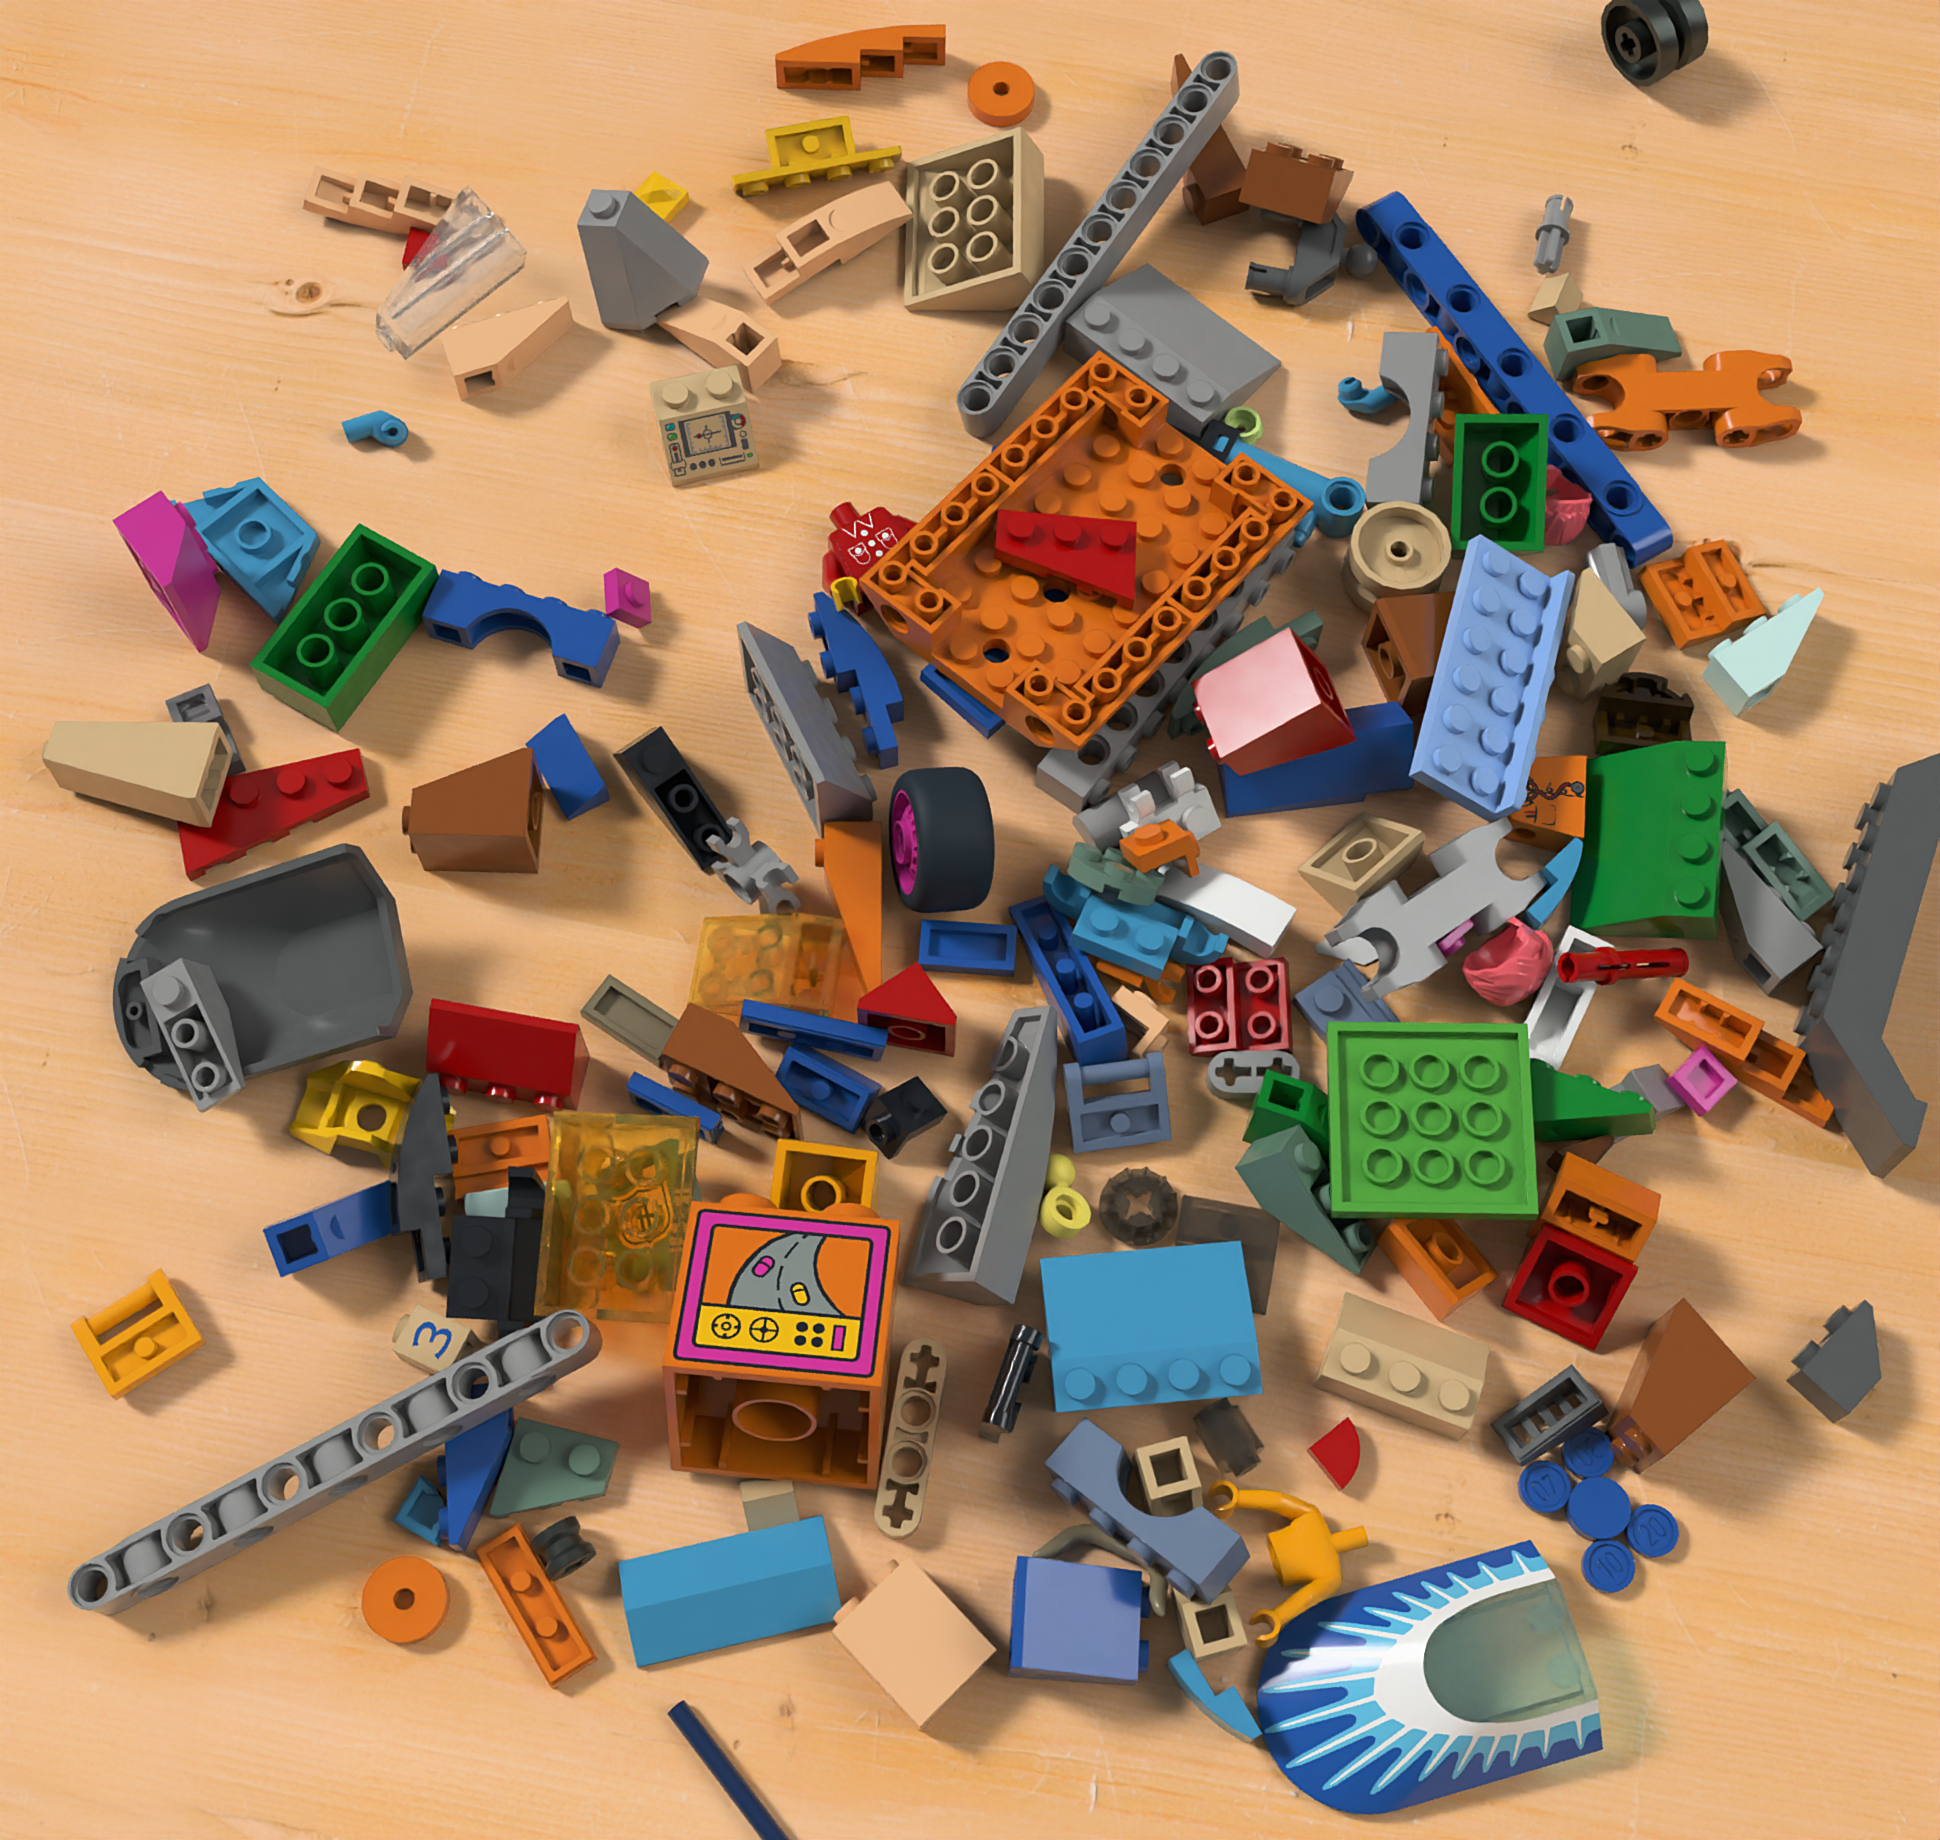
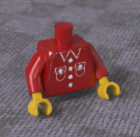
M844 502L838 505L829 516L837 530L828 536L829 551L826 552L822 559V587L834 600L838 612L844 610L843 603L850 601L854 612L859 617L874 608L859 585V579L918 523L900 515H892L884 507H876L860 516L851 502Z

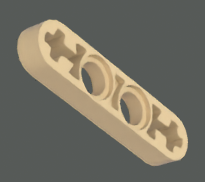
M918 1338L911 1341L905 1347L901 1357L875 1505V1522L879 1531L885 1537L893 1540H903L912 1536L918 1529L922 1517L947 1370L946 1352L941 1344L931 1338ZM923 1350L930 1351L931 1360L939 1362L938 1367H929L926 1377V1387L935 1386V1393L920 1387L904 1389L905 1382L916 1386L917 1365L909 1362L911 1358H919ZM911 1399H920L929 1406L931 1414L925 1424L911 1426L903 1421L901 1417L902 1406ZM910 1449L920 1456L922 1466L916 1475L902 1477L893 1470V1457L901 1450ZM888 1482L901 1488H919L916 1496L908 1491L906 1493L905 1511L913 1514L912 1520H903L901 1528L891 1527V1519L883 1516L885 1509L890 1510L894 1508L897 1489L886 1491Z

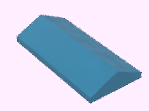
M823 1515L618 1562L624 1610L637 1668L835 1622L833 1620L834 1615L842 1608Z

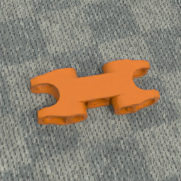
M1753 350L1721 351L1706 358L1703 362V370L1673 372H1658L1656 359L1649 354H1619L1577 366L1571 379L1574 392L1583 396L1601 397L1613 406L1614 411L1592 414L1585 419L1609 449L1621 452L1647 451L1659 448L1668 441V431L1714 429L1716 443L1721 447H1754L1795 435L1803 422L1800 410L1792 406L1773 405L1765 401L1759 394L1760 390L1774 389L1786 384L1789 374L1793 371L1791 359L1778 354L1761 353Z

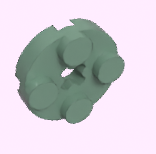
M1075 842L1067 866V873L1087 887L1101 893L1106 888L1119 893L1117 899L1142 906L1153 905L1165 878L1162 873L1154 869L1146 873L1140 872L1123 858L1122 851L1119 849L1107 847L1105 854H1102L1099 849L1082 842Z

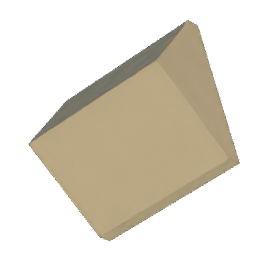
M1362 812L1297 870L1301 877L1343 917L1349 907L1390 881L1397 880L1416 862L1426 837L1421 830Z

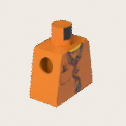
M1587 756L1536 757L1531 765L1526 785V800L1519 811L1506 816L1513 828L1503 838L1560 853L1575 837L1583 841Z

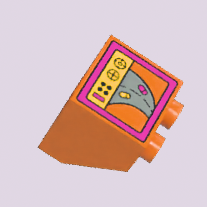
M750 1193L731 1194L721 1199L719 1203L691 1201L662 1364L671 1470L767 1480H792V1482L877 1490L898 1282L901 1220L881 1219L874 1210L855 1203L833 1204L826 1207L821 1213L778 1209L769 1199Z

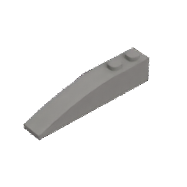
M1052 1006L1015 1009L989 1063V1067L994 1071L991 1079L981 1090H976L969 1105V1108L975 1111L964 1135L956 1133L948 1149L950 1153L954 1154L944 1177L936 1176L929 1189L903 1278L904 1284L976 1305H1014L1040 1209L1049 1162L1057 1076V1010Z

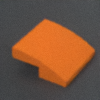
M1724 539L1691 546L1681 557L1645 565L1637 574L1638 579L1679 650L1736 631L1767 614Z

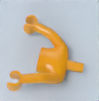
M1218 1480L1209 1488L1208 1497L1226 1495L1230 1498L1231 1502L1215 1508V1517L1227 1519L1235 1513L1236 1509L1274 1512L1291 1520L1289 1526L1279 1531L1267 1533V1546L1281 1587L1298 1584L1307 1585L1274 1609H1258L1250 1617L1249 1625L1264 1622L1273 1629L1271 1633L1261 1635L1255 1640V1645L1259 1648H1269L1276 1643L1282 1625L1326 1600L1342 1586L1343 1575L1338 1554L1368 1546V1537L1363 1526L1331 1534L1320 1510L1315 1505L1295 1496L1276 1490H1237L1236 1486L1230 1481Z

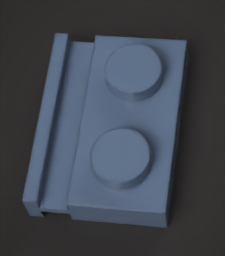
M1349 958L1341 966L1333 971H1329L1296 994L1292 1000L1293 1005L1325 1045L1327 1022H1400L1382 998L1369 1003L1365 1002L1359 991L1368 981Z

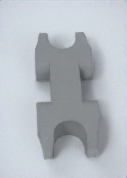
M1506 816L1491 824L1473 828L1451 839L1430 853L1428 858L1440 876L1409 897H1406L1397 881L1392 880L1349 907L1336 925L1324 935L1331 948L1350 938L1361 937L1369 941L1376 949L1379 957L1377 974L1359 991L1366 1003L1379 999L1393 991L1403 989L1408 985L1420 982L1444 966L1447 960L1435 942L1469 918L1474 923L1472 928L1477 936L1486 935L1506 923L1512 916L1515 917L1525 910L1532 898L1547 884V880L1541 871L1531 876H1526L1522 880H1512L1505 876L1498 868L1495 861L1497 843L1510 833L1513 828Z

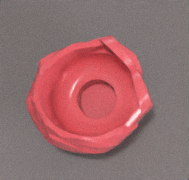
M1547 465L1546 490L1555 488L1558 492L1546 497L1544 545L1564 546L1570 544L1584 529L1587 517L1590 514L1592 498L1591 494L1586 492L1580 485H1577L1575 482L1572 483L1565 478L1561 470L1553 465Z
M1514 916L1506 922L1508 926L1498 935L1488 939L1477 951H1471L1461 964L1465 975L1464 978L1468 984L1486 1001L1499 1007L1510 1006L1525 1000L1529 995H1532L1537 989L1541 988L1555 960L1552 942L1544 931L1531 929Z

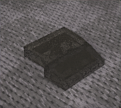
M1183 1194L1174 1247L1241 1241L1252 1312L1266 1315L1281 1221L1262 1208Z

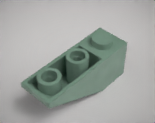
M1601 307L1554 315L1543 343L1556 381L1571 379L1577 366L1619 354H1649L1654 356L1656 361L1680 357L1682 354L1668 317Z
M1301 1125L1253 1141L1235 1169L1260 1207L1353 1274L1361 1273L1378 1243L1373 1237L1370 1227L1362 1218H1331L1330 1169L1322 1159L1319 1149L1311 1142Z

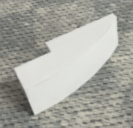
M1172 862L1161 865L1158 872L1162 873L1165 878L1155 898L1156 902L1180 912L1189 913L1213 935L1226 934L1231 939L1265 959L1270 958L1293 922L1296 908L1239 878L1198 862L1200 874L1189 878L1174 866Z
M1571 925L1562 935L1554 953L1555 960L1545 982L1538 989L1523 1023L1528 1024L1530 1058L1543 1060L1553 1066L1556 1071L1559 1070L1597 988L1594 981L1564 983L1558 975V960L1565 952L1584 953L1592 952L1598 947H1614V945Z

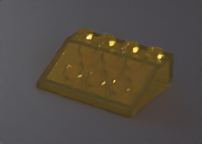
M553 1112L533 1316L548 1317L558 1311L568 1309L575 1310L590 1321L670 1324L691 1201H693L700 1129L699 1117Z

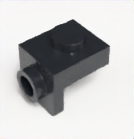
M916 1076L878 1096L861 1120L860 1127L867 1134L870 1141L890 1160L899 1154L907 1141L941 1123L948 1111L920 1078Z

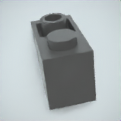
M1863 1300L1850 1310L1845 1305L1838 1308L1823 1325L1829 1332L1818 1345L1813 1340H1810L1791 1360L1797 1368L1786 1381L1832 1423L1850 1414L1881 1379L1873 1306L1866 1300Z

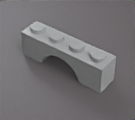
M1384 332L1379 371L1385 392L1402 400L1408 406L1411 413L1406 433L1398 444L1386 453L1369 459L1365 493L1367 510L1380 503L1399 500L1419 504L1424 508L1426 504H1433L1435 478L1429 477L1430 461H1438L1440 447L1439 434H1433L1435 419H1442L1444 412V392L1438 391L1440 377H1447L1449 366L1448 349H1442L1438 333Z

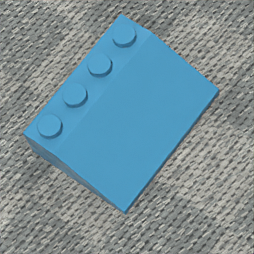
M1241 1241L1040 1259L1054 1412L1263 1394L1258 1343Z

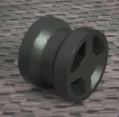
M570 1516L556 1522L539 1533L530 1542L534 1553L542 1555L547 1563L546 1574L550 1581H556L571 1574L596 1555L592 1544L583 1541L580 1536V1523L575 1516Z

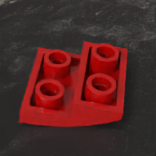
M1233 957L1218 958L1217 961L1207 965L1186 964L1189 1054L1191 1056L1213 1058L1219 1053L1226 1051L1278 1050L1293 1054L1289 963L1285 957L1237 963Z

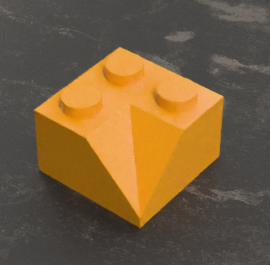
M778 1139L770 1201L778 1209L821 1213L826 1207L833 1204L855 1203L866 1206L877 1213L879 1203V1152L806 1140Z

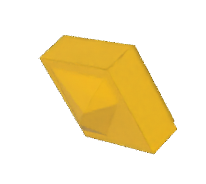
M653 171L633 193L668 224L690 201L687 190L656 171Z

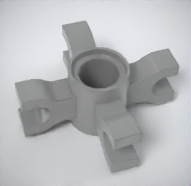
M731 817L725 822L733 833L730 843L725 845L724 841L715 835H711L706 840L713 851L726 856L729 860L726 863L716 861L711 868L719 879L727 883L733 892L747 904L752 905L758 899L761 916L767 924L777 928L783 923L776 913V907L780 901L783 900L786 906L795 910L802 905L794 893L781 887V884L785 882L793 885L799 880V877L789 864L782 862L776 853L763 842L756 841L751 846L746 826L740 819Z

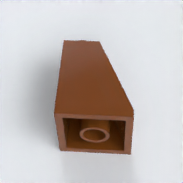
M1456 591L1386 597L1374 602L1361 645L1387 702L1397 701L1409 717L1423 713L1426 710Z
M521 748L412 789L411 806H404L402 811V832L404 835H409L411 852L418 855L425 871L538 874L546 787L534 749Z
M1682 1298L1649 1327L1605 1430V1434L1611 1440L1609 1448L1614 1453L1616 1459L1627 1468L1633 1467L1638 1474L1669 1454L1756 1379L1685 1298Z

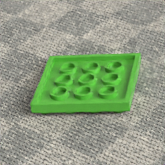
M1327 1022L1326 1049L1331 1218L1537 1219L1539 1209L1528 1024Z

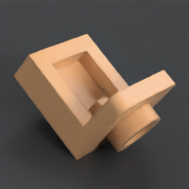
M1122 985L1112 997L1111 1002L1121 1018L1125 1029L1140 1039L1132 1050L1130 1060L1145 1058V1053L1161 1051L1162 1053L1169 1043V1039L1165 1037L1169 1019L1157 1011V1005L1147 995L1140 991L1132 993Z

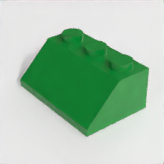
M1455 414L1451 559L1464 560L1468 541L1480 534L1517 557L1544 553L1549 414Z

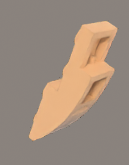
M890 181L878 183L834 200L775 234L776 244L741 267L765 304L770 306L836 260H839L842 265L914 216Z

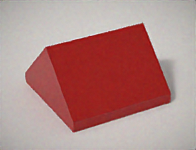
M918 962L859 999L857 1006L858 1024L889 1030L886 1045L954 1057L957 1016Z
M1543 1223L1528 1241L1501 1307L1595 1351L1635 1278L1639 1267L1551 1225Z

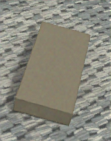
M609 974L580 1011L584 1019L659 1069L663 1066L664 1061L661 1053L679 1020Z

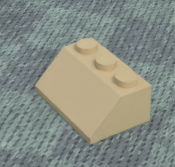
M1345 1292L1313 1387L1459 1441L1470 1430L1484 1386L1489 1345Z

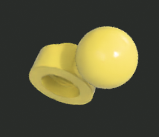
M1055 1153L1049 1155L1044 1189L1049 1192L1041 1201L1038 1218L1044 1229L1051 1235L1060 1239H1073L1089 1223L1091 1211L1084 1197L1070 1188L1076 1178V1169L1073 1162L1067 1156Z

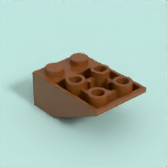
M689 1002L661 1053L670 1084L673 1085V1091L694 1102H698L702 1098L717 1105L716 1110L732 1121L742 1123L745 1118L761 1126L760 1131L775 1141L782 1138L803 1140L804 1134L799 1107L736 1024Z

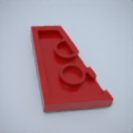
M998 509L994 559L1044 578L1054 575L1077 584L1076 590L1089 595H1093L1094 591L1117 599L1116 605L1132 610L1135 598L1137 522Z

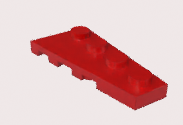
M351 749L226 777L211 827H199L177 820L185 873L189 880L193 881L206 875V869L225 860L229 864L246 856L245 851L270 839L274 843L291 835L289 830L308 821L316 823L370 798L363 756L360 749Z

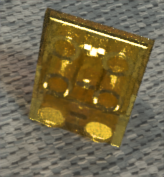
M798 912L704 917L687 1005L691 1002L713 1013L741 1016L744 999L832 1018L846 942L844 919Z

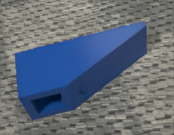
M389 1179L267 1225L263 1232L280 1277L326 1261L391 1234Z
M489 1383L472 1385V1399H477L484 1395ZM513 1407L445 1442V1455H438L437 1457L439 1486H447V1507H441L439 1510L440 1534L442 1539H449V1546L456 1552L466 1551L504 1467L514 1435Z

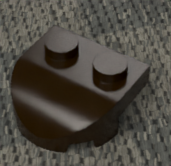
M1623 673L1617 683L1612 685L1605 683L1593 718L1595 754L1606 756L1672 741H1692L1690 719L1694 710V704L1688 693H1684L1680 697L1668 689V680L1666 678L1651 673Z

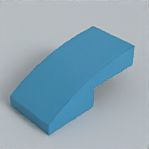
M1575 837L1542 870V874L1547 880V884L1541 889L1544 894L1525 912L1521 919V922L1531 929L1540 931L1544 927L1569 888L1582 854L1583 842Z
M1188 1648L1166 1662L1165 1666L1183 1692L1216 1725L1245 1743L1252 1741L1262 1734L1235 1686L1233 1685L1215 1696Z

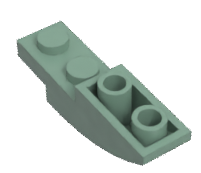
M1315 610L1277 629H1274L1267 617L1263 616L1241 629L1217 648L1192 675L1180 693L1171 712L1167 730L1171 740L1185 733L1187 736L1195 735L1206 728L1201 724L1193 710L1192 702L1197 699L1190 682L1288 627L1312 651H1315L1318 647L1324 625Z

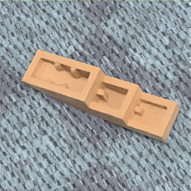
M315 165L305 195L303 210L393 234L408 236L410 227H416L430 233L438 241L477 244L489 204L404 175L402 184L362 170L359 171L356 179Z

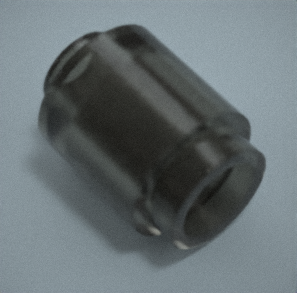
M1227 1397L1213 1402L1193 1417L1192 1420L1198 1427L1195 1434L1222 1475L1233 1472L1235 1477L1239 1478L1261 1464L1262 1460L1258 1454L1265 1448L1264 1444L1238 1405L1232 1406Z

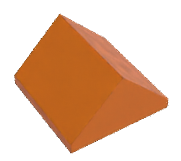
M1395 1219L1386 1227L1377 1241V1246L1439 1322L1500 1276L1454 1219Z

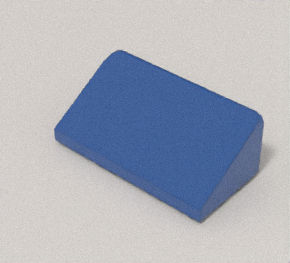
M565 713L556 717L526 743L527 748L534 749L541 774L568 821L610 801L605 783Z
M796 1043L788 1046L775 1074L777 1080L797 1105L853 1135L858 1130L861 1120L874 1103L882 1088V1085L812 1047Z

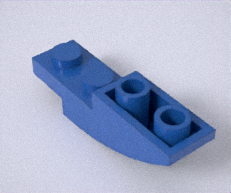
M824 592L813 593L814 611L807 613L814 640L822 638L825 651L819 653L824 676L826 679L834 678L838 694L850 692L855 714H864L867 728L861 729L867 755L876 754L880 770L898 766V744L891 724L904 721V700L897 681L878 646L860 623L845 609L838 612L834 600Z

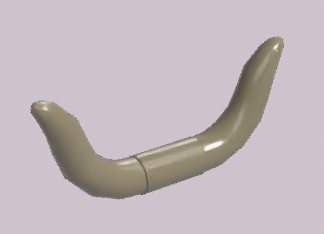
M1094 1524L1076 1525L1066 1528L1032 1554V1557L1052 1559L1060 1556L1075 1545L1088 1543L1102 1546L1109 1551L1137 1562L1148 1571L1150 1576L1149 1599L1153 1611L1158 1616L1163 1617L1165 1615L1166 1597L1169 1582L1165 1577L1168 1572L1157 1563H1154L1150 1568L1141 1563L1127 1549L1126 1545L1129 1541L1117 1532L1112 1537H1109Z

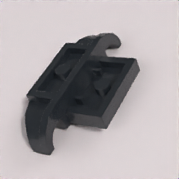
M508 1166V1204L505 1208V1217L453 1215L446 1317L498 1320V1340L513 1332L530 1327L553 1314L559 1220L553 1201L535 1168Z

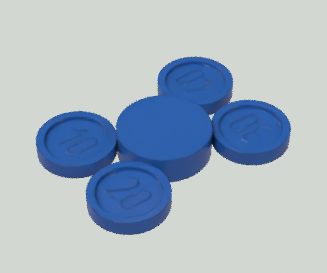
M1589 1427L1562 1443L1561 1457L1566 1468L1573 1475L1584 1480L1571 1489L1570 1479L1563 1468L1551 1461H1536L1527 1466L1520 1474L1518 1493L1522 1502L1529 1509L1537 1513L1550 1514L1558 1511L1565 1505V1515L1571 1528L1582 1538L1595 1542L1585 1550L1581 1559V1570L1585 1580L1592 1588L1599 1592L1616 1593L1631 1583L1635 1574V1562L1626 1546L1611 1539L1625 1529L1626 1540L1636 1553L1648 1558H1658L1669 1553L1675 1547L1678 1541L1679 1530L1673 1515L1659 1505L1647 1504L1631 1512L1630 1501L1624 1489L1615 1481L1606 1477H1600L1612 1466L1614 1453L1609 1448L1611 1443L1609 1437L1601 1430Z

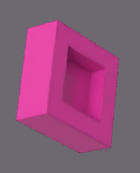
M617 567L603 574L606 615L637 629L652 623L649 582Z
M1704 1045L1696 1049L1665 1080L1698 1116L1707 1113L1738 1082Z

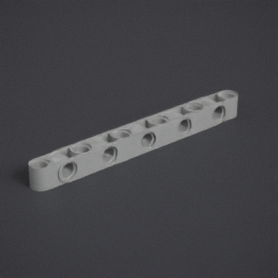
M565 1309L546 1317L530 1327L503 1337L141 1529L119 1542L115 1547L81 1564L69 1578L67 1588L70 1600L80 1609L114 1615L147 1598L159 1595L540 1393L562 1377L589 1364L601 1351L603 1342L601 1331L581 1313ZM574 1327H582L583 1336L580 1343L574 1348L565 1349L563 1343L567 1332ZM482 1376H488L489 1385L485 1394L480 1398L472 1399L471 1387L474 1382ZM393 1425V1440L386 1448L379 1449L377 1443L379 1434L387 1426ZM297 1475L299 1478L298 1490L294 1496L286 1500L284 1495L285 1485L289 1479ZM202 1526L204 1531L203 1540L197 1548L192 1550L190 1545L191 1535L195 1529ZM106 1576L108 1581L107 1591L101 1599L97 1600L96 1587L99 1581Z

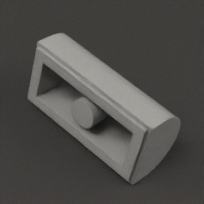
M1155 771L1134 782L1138 785L1140 792L1147 790L1151 793L1155 806L1170 798L1160 775ZM1118 792L1074 816L1072 824L1086 844L1099 849L1102 854H1105L1107 847L1116 849L1120 847L1119 840L1124 838L1119 827L1131 820Z

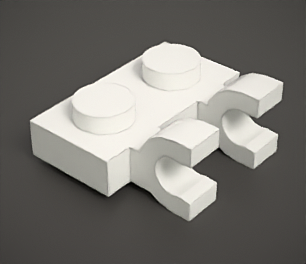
M1174 760L1157 769L1170 796L1169 799L1155 806L1149 791L1144 790L1140 792L1138 785L1134 782L1118 791L1131 820L1119 827L1123 838L1133 835L1134 831L1141 826L1158 824L1167 819L1172 820L1183 830H1189L1194 835L1196 841L1222 827L1207 787L1199 782L1195 783L1191 770L1187 767L1180 770L1178 763Z

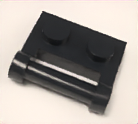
M1021 1324L1014 1325L989 1403L980 1422L979 1437L998 1443L1002 1433L1009 1434L1013 1432L1022 1403L1016 1402V1398L1021 1384L1029 1385L1038 1359V1355L1032 1354V1352L1039 1350L1044 1336L1040 1331Z

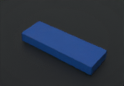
M744 999L739 1022V1029L744 1033L873 1061H881L889 1030L747 999Z

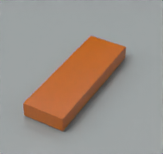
M517 1522L474 1549L473 1552L546 1681L553 1689L597 1661L598 1657L554 1581H550L546 1574V1567L539 1555L535 1554L530 1546L531 1541L521 1524Z

